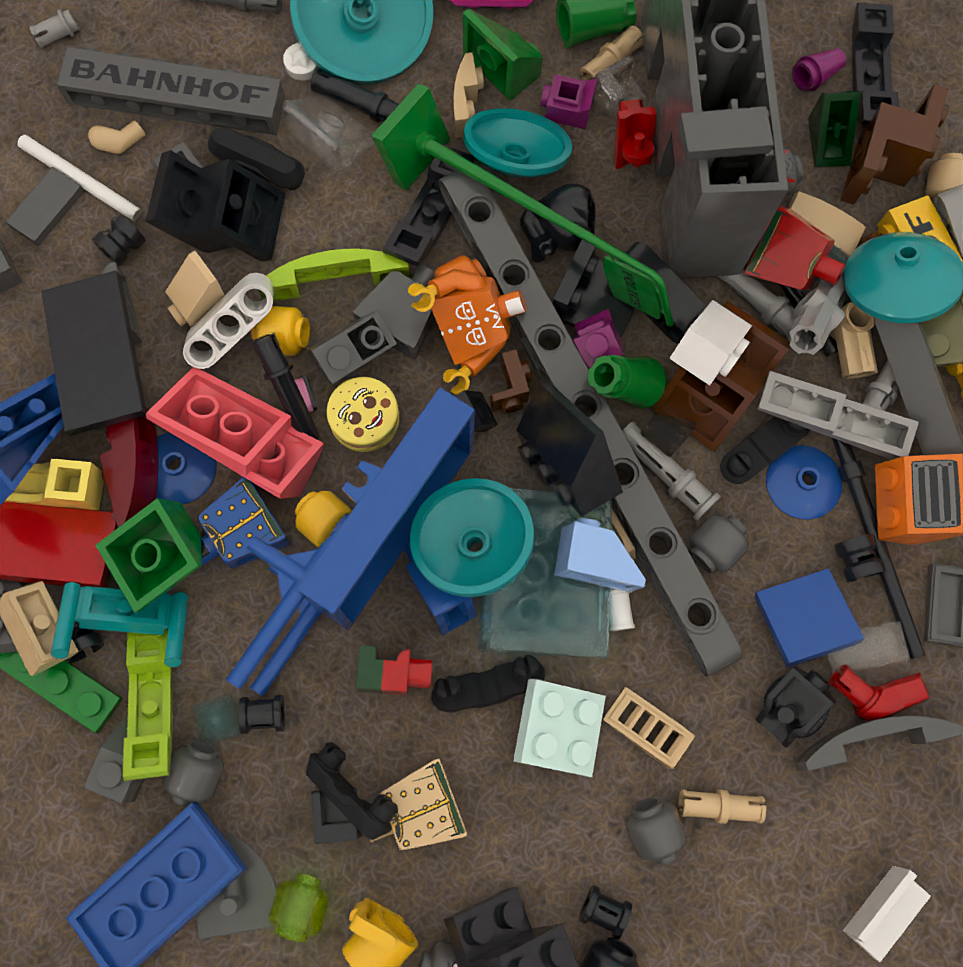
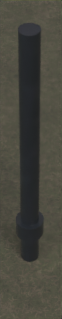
M832 438L841 463L838 469L842 481L848 483L865 534H873L876 542L874 549L876 557L882 559L886 571L880 573V577L909 659L925 656L886 542L878 540L877 517L863 480L866 474L861 460H856L850 444Z

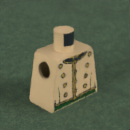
M440 758L431 761L380 793L387 795L392 799L393 803L397 804L398 813L395 814L390 822L392 825L391 832L370 841L374 842L394 834L399 849L406 850L467 836V831Z

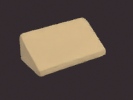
M43 581L3 593L0 598V617L30 676L39 674L78 653V649L71 639L68 657L58 659L51 655L59 612Z

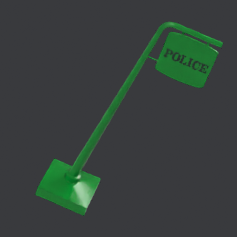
M418 83L372 134L371 137L395 184L407 191L434 158L610 254L611 257L606 255L603 258V267L608 285L614 297L656 319H660L663 313L666 325L668 327L674 325L666 285L662 277L655 270L445 147L444 145H447L451 139L430 88Z

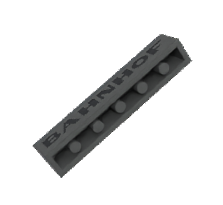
M87 47L82 49L66 48L57 81V87L67 104L276 136L285 102L281 79H275L266 74L255 76L242 74L232 69L216 70L192 63L188 65L170 63L160 58L150 60L133 57L126 53L110 54L98 52Z

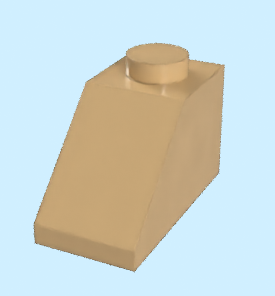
M196 251L187 256L165 291L173 303L167 308L180 327L187 323L190 328L225 296L217 279Z

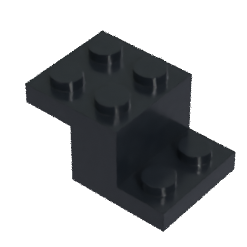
M172 150L161 153L145 222L205 253L235 247L259 261L272 260L286 193L231 159L200 168Z
M517 887L503 890L444 919L459 967H578L563 923L531 928Z

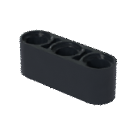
M635 242L625 253L655 270L662 277L666 285L674 325L671 327L666 325L663 313L660 319H656L646 313L644 314L671 341L679 344L690 326L707 306L650 247L644 243Z

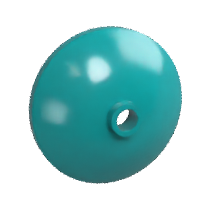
M510 108L485 110L473 115L464 127L463 141L473 157L484 166L506 176L516 178L546 176L563 168L571 156L572 142L564 129L555 122L532 112Z
M914 232L889 233L872 238L854 250L846 262L843 279L844 287L851 301L859 309L875 318L894 323L923 322L944 314L958 302L963 293V262L954 250L931 236Z
M480 478L455 481L431 494L417 511L410 531L412 557L424 578L439 590L462 597L487 595L510 584L527 565L534 547L533 521L524 501L507 486L499 482ZM475 543L483 545L481 550L477 552L469 550Z

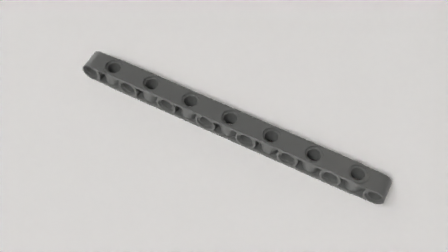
M460 171L439 179L440 191L474 257L485 270L487 277L494 278L500 295L521 290L527 311L509 318L541 380L546 378L574 405L586 404L590 406L593 415L588 418L604 432L615 469L622 470L628 475L629 484L621 485L623 493L609 500L634 545L636 556L698 669L704 676L708 677L742 659L743 654L739 643L720 611L716 600L607 402L601 394H598L593 386L589 385L587 378L588 368L488 187ZM478 214L485 216L487 220L476 222L471 217ZM515 276L522 283L513 286L506 283L504 279ZM549 339L555 342L557 348L551 351L545 350L539 345V342ZM651 537H659L665 542L666 553L664 555H657L650 549L649 539ZM690 606H696L702 610L704 614L702 626H696L690 622L688 618Z

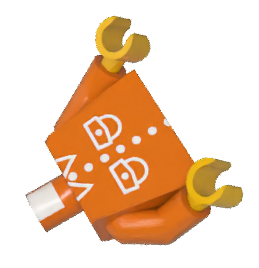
M453 269L430 280L427 287L419 283H413L408 288V293L412 296H418L423 293L422 298L418 302L412 303L411 306L420 312L432 310L454 364L461 365L459 370L448 369L443 374V381L446 383L451 382L457 376L459 377L458 384L452 387L450 391L456 395L464 390H468L470 385L468 377H475L506 345L511 329L509 317L527 311L521 290L500 295L494 278H483L480 274Z

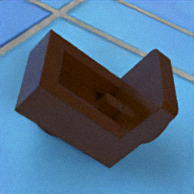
M516 349L501 354L500 365L508 390L497 392L490 396L492 412L501 409L503 414L512 413L523 408V403L528 402L530 390L527 383L532 381L527 361H520Z

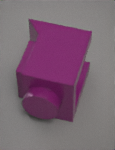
M554 74L552 85H544L540 106L546 107L545 118L555 123L586 130L598 78L583 81Z
M609 309L574 324L577 332L574 341L588 369L594 365L595 359L598 357L623 355L625 346Z

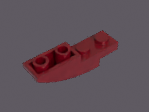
M146 415L106 426V438L112 449L99 456L103 468L102 478L108 488L112 503L111 514L118 527L156 499L159 471L158 443L155 423L148 420Z

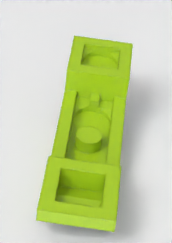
M337 249L318 252L293 260L266 275L273 283V302L300 298L299 284L372 273L373 284L377 286L391 271H398L410 278L407 262L387 255L383 251L370 249ZM259 290L262 299H265L266 295L263 291Z
M164 629L163 635L127 632L126 666L129 672L127 738H124L123 747L124 781L169 775L172 752L173 689L172 667L164 663L168 629Z

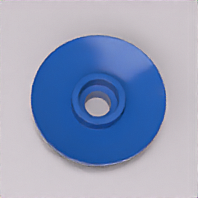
M170 432L157 437L159 471L156 499L160 498L187 504L200 498L213 483L216 474V460ZM173 459H181V465L178 469H169V463Z
M799 445L791 447L769 465L766 473V487L772 502L783 513L797 519L810 520L822 517L835 507L842 492V478L837 465L826 453L811 446ZM807 473L811 475L813 485L805 484L802 480V474Z

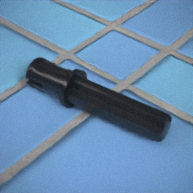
M275 332L255 339L251 344L265 370L264 379L271 380L286 414L291 416L292 427L298 432L318 439L320 434L290 370L293 369V365L287 362Z

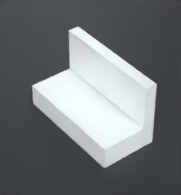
M892 866L843 929L849 937L878 962L882 961L931 897L914 882L917 875L911 870Z

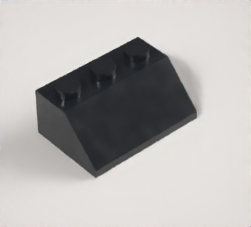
M546 378L538 381L516 429L522 444L518 447L519 454L528 467L535 466L536 472L545 486L553 485L557 497L565 507L571 505L581 516H584L623 493L604 432Z

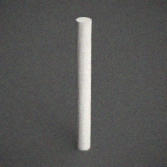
M22 135L17 142L19 148L50 168L53 167L81 185L84 190L135 222L142 214V209L29 136Z

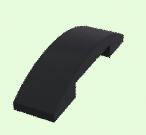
M857 3L855 7L852 33L853 91L861 92L857 116L861 124L864 125L869 123L882 102L899 107L898 92H892L889 46L894 35L893 5Z
M444 145L472 163H475L473 155ZM434 158L428 168V177L404 221H398L383 247V253L417 267L424 261L442 234L452 214L442 196L438 180L458 170Z

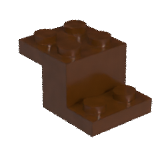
M934 84L915 112L883 102L880 104L858 138L840 201L854 205L861 194H868L874 178L904 187L912 176H919L925 159H932L938 149L940 137L936 136L938 127L942 126L948 114L949 105L944 103L949 88Z
M729 301L723 307L752 325V327L744 337L750 343L727 376L724 377L718 373L713 382L708 385L680 366L665 388L662 397L652 408L714 452L757 396L766 382L768 373L770 371L773 372L790 348L788 340Z

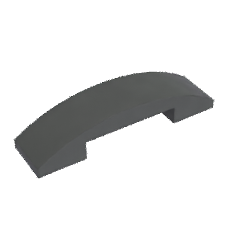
M898 716L870 721L865 720L838 729L823 737L808 748L796 760L795 765L799 771H810L848 762L843 747L846 744L906 730L909 732L912 744H925L963 735V726L950 721L924 716Z

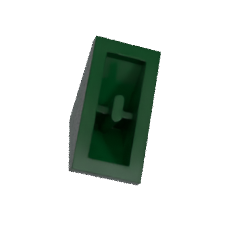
M840 91L821 93L808 117L814 167L851 165L861 92Z

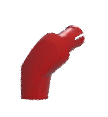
M844 664L840 666L842 674L836 669L829 678V684L854 704L855 714L867 721L892 716L930 698L920 672L885 682L878 686H869L848 665Z

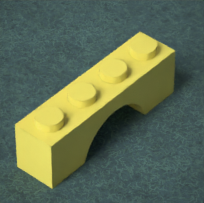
M51 459L47 463L34 464L17 488L4 502L99 511L104 486L102 471L93 463Z

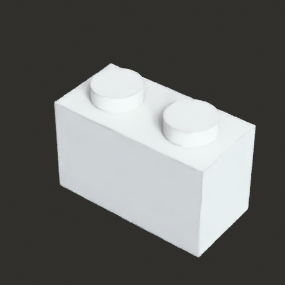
M712 300L690 326L669 359L710 385L718 373L726 377L750 343L744 337L752 325Z

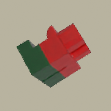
M360 645L356 689L359 692L407 695L408 687L430 689L432 660L410 659V649L402 651L398 655L397 661L378 660L379 653L376 646Z

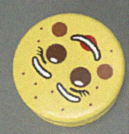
M370 377L349 379L333 391L327 404V419L332 433L340 444L356 452L378 450L388 444L398 430L400 416L395 395L387 385L377 379Z

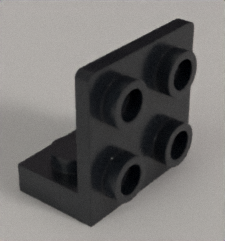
M581 240L552 304L561 321L575 327V323L609 309L622 338L635 307L614 297L605 276L603 261L599 260L600 257L594 255L596 247Z

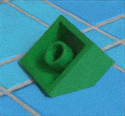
M157 498L95 545L134 613L142 611L202 566L201 534L183 504L177 501Z

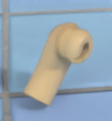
M135 120L120 131L98 125L92 127L88 133V138L94 148L114 154L125 152L146 136Z

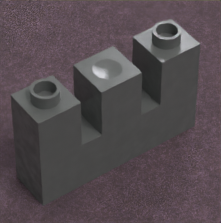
M645 0L641 22L647 80L659 79L652 103L657 113L653 140L656 177L671 176L659 209L664 262L679 278L740 274L788 191L765 0ZM753 107L767 108L774 143L770 153L693 160L684 159L678 125L681 113Z

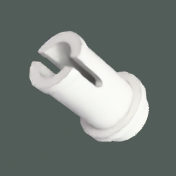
M604 587V592H601V596L606 597L610 631L635 628L629 593H632V591L626 592Z

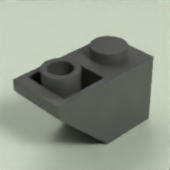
M376 310L338 328L307 347L306 350L324 379L333 384L392 348L397 342L380 313Z

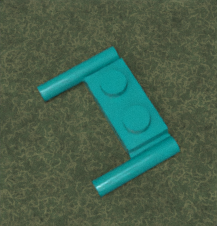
M74 582L66 583L63 589L51 655L58 659L68 657L75 622H79V628L156 635H163L164 629H168L164 663L169 667H178L182 662L188 595L183 592H177L173 595L165 593L139 613H134L121 589L81 587Z

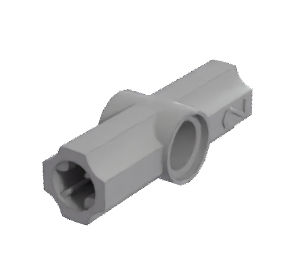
M842 276L835 286L822 279L815 281L811 291L793 310V314L797 318L789 331L791 336L789 346L798 354L810 353L814 355L824 346L828 335L844 319L846 313L841 308L847 293Z

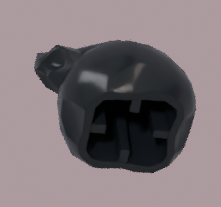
M577 183L565 184L538 201L595 235V201L591 190L584 185ZM528 209L521 216L520 226L531 244V258L533 262L545 260V257L553 255L557 248L569 252L577 251L582 240L581 238Z

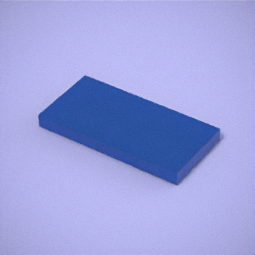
M194 802L187 806L75 908L66 919L100 967H140L238 878L247 867L199 803Z

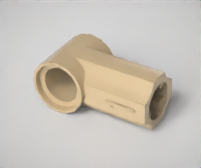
M851 301L842 306L841 309L846 315L830 333L831 337L837 342L842 377L845 379L862 378L878 373L870 331L875 325L874 319L876 318L859 309Z

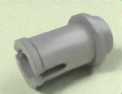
M59 9L57 10V15L34 26H29L33 36H38L48 31L47 34L35 39L41 49L68 35L73 38L75 37L74 33L80 30L69 9L64 12Z

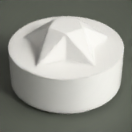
M299 43L291 45L284 53L283 61L286 72L296 80L311 79L314 73H317V69H320L307 57Z

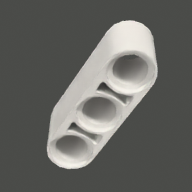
M251 273L242 278L190 328L183 348L184 359L189 365L199 369L209 368L214 365L269 313L273 304L274 288L273 283L267 276L260 273ZM250 289H259L264 292L266 297L261 301H252L245 293ZM223 315H231L239 323L229 327L222 324L219 318ZM200 340L210 344L212 349L199 351L192 343Z

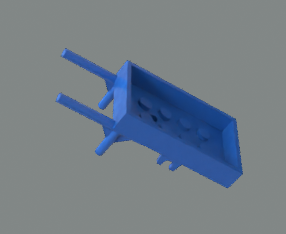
M439 387L383 468L365 461L360 462L357 469L368 477L366 485L358 488L346 482L342 488L357 505L350 515L345 514L340 519L330 537L317 550L285 555L257 536L252 538L247 549L270 565L268 570L278 576L282 600L226 678L228 682L239 689L243 687L297 608H299L300 617L250 687L261 696L265 695L321 613L349 631L404 551L405 546L410 542L411 526L421 505L435 491L450 484L474 449L475 409Z

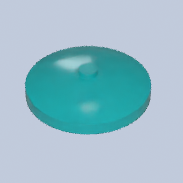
M290 0V17L298 43L307 57L318 68L353 84L370 85L393 79L405 72L416 62L424 50L431 33L432 0Z

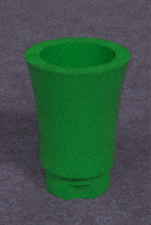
M557 0L556 23L564 47L570 48L591 39L620 33L622 29L629 26H635V1Z
M601 356L596 358L594 365L588 369V383L597 390L598 394L623 401L634 408L644 409L653 406L662 397L666 387L664 368L656 359L649 356Z

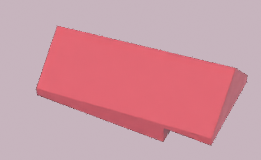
M194 367L146 412L148 420L279 499L301 496L324 447L323 442L295 430L291 426L290 415Z

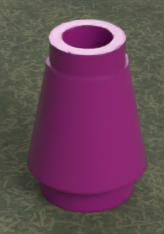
M834 48L801 57L792 69V78L795 85L803 91L817 90L840 69L845 67L846 56L841 49Z

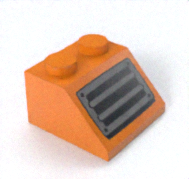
M963 454L903 456L875 464L878 540L917 545L963 536Z

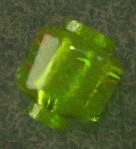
M297 874L295 881L286 880L278 885L268 914L269 923L275 927V935L291 941L306 943L308 937H315L321 932L330 903L329 895L319 888L321 880L305 874Z

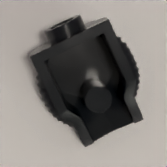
M795 666L786 675L779 677L769 686L764 696V709L755 720L769 730L787 748L796 738L804 739L805 737L812 736L825 723L827 716H829L828 712L836 703L828 691L831 685L816 671L811 670L807 673Z

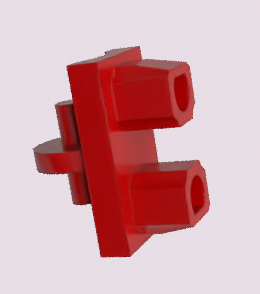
M640 99L622 101L619 104L613 159L615 169H621L629 163L634 167L651 164L655 150L653 140L657 113L654 106L643 107Z

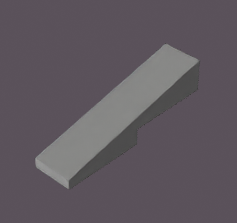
M772 371L768 373L757 410L890 460L909 456L919 423L912 419L845 399L846 394Z

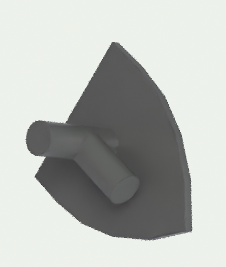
M230 832L225 839L247 869L196 915L199 940L283 925L276 884L265 862L248 844Z

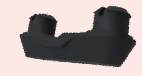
M224 127L215 129L209 137L208 148L211 154L222 160L231 159L257 176L281 187L288 188V190H296L301 186L305 176L302 163L284 154L275 146L254 136L242 135Z
M774 416L722 458L720 470L723 477L734 484H743L749 481L810 432V429Z
M528 654L524 658L517 657L512 662L495 666L484 672H472L457 677L447 676L446 679L439 678L434 684L431 700L437 709L448 713L468 708L491 706L505 702L516 695L526 693L528 679L544 681L545 669L536 657Z
M332 742L325 743L319 754H310L306 770L307 777L365 837L374 840L391 832L392 825L390 822L395 814L398 813L397 804L393 803L392 799L385 794L377 795L372 804L359 799L353 793L352 785L338 770L343 761L346 760L345 752L340 750L339 746Z

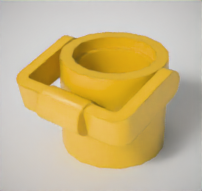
M365 898L362 902L356 903L350 913L351 924L349 928L354 934L344 944L342 952L351 967H400L418 947V941L400 915L369 898Z

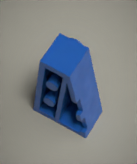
M55 373L0 403V506L13 493L27 472L64 426Z

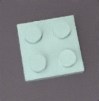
M528 679L513 761L592 777L606 696L537 679Z

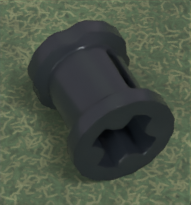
M275 695L274 699L250 701L248 697H241L238 706L241 734H248L250 729L275 728L276 732L284 731L285 706L283 695Z
M592 885L580 911L579 921L584 924L590 921L611 931L613 938L619 940L630 919L633 904L627 900L623 903L600 893L599 887Z

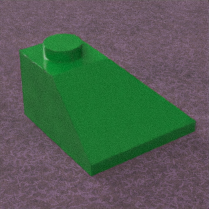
M470 9L463 12V56L465 53H473L475 67H481L483 75L509 101L541 77L543 57L533 43H528L518 33Z

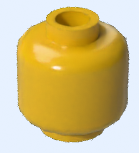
M272 306L269 313L251 329V336L255 340L275 332L284 356H294L299 354L302 348L307 347L309 343L310 323L308 318L303 317L302 312L296 307Z
M313 491L304 496L295 509L296 528L319 548L330 537L340 519L345 514L350 515L352 510L331 491Z

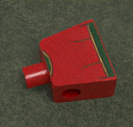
M779 206L768 224L745 273L792 288L808 290L813 286L816 278L835 286L840 280L846 264L828 256L835 242L833 238L792 209Z

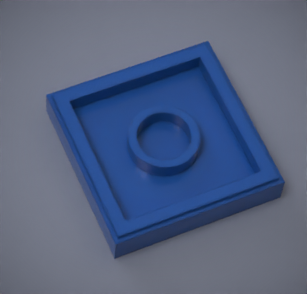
M829 568L758 591L754 596L787 668L860 644L864 640V636Z

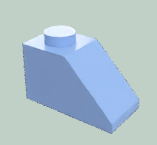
M579 518L562 528L554 575L626 592L645 587V577L613 530L601 528L599 521L587 518Z

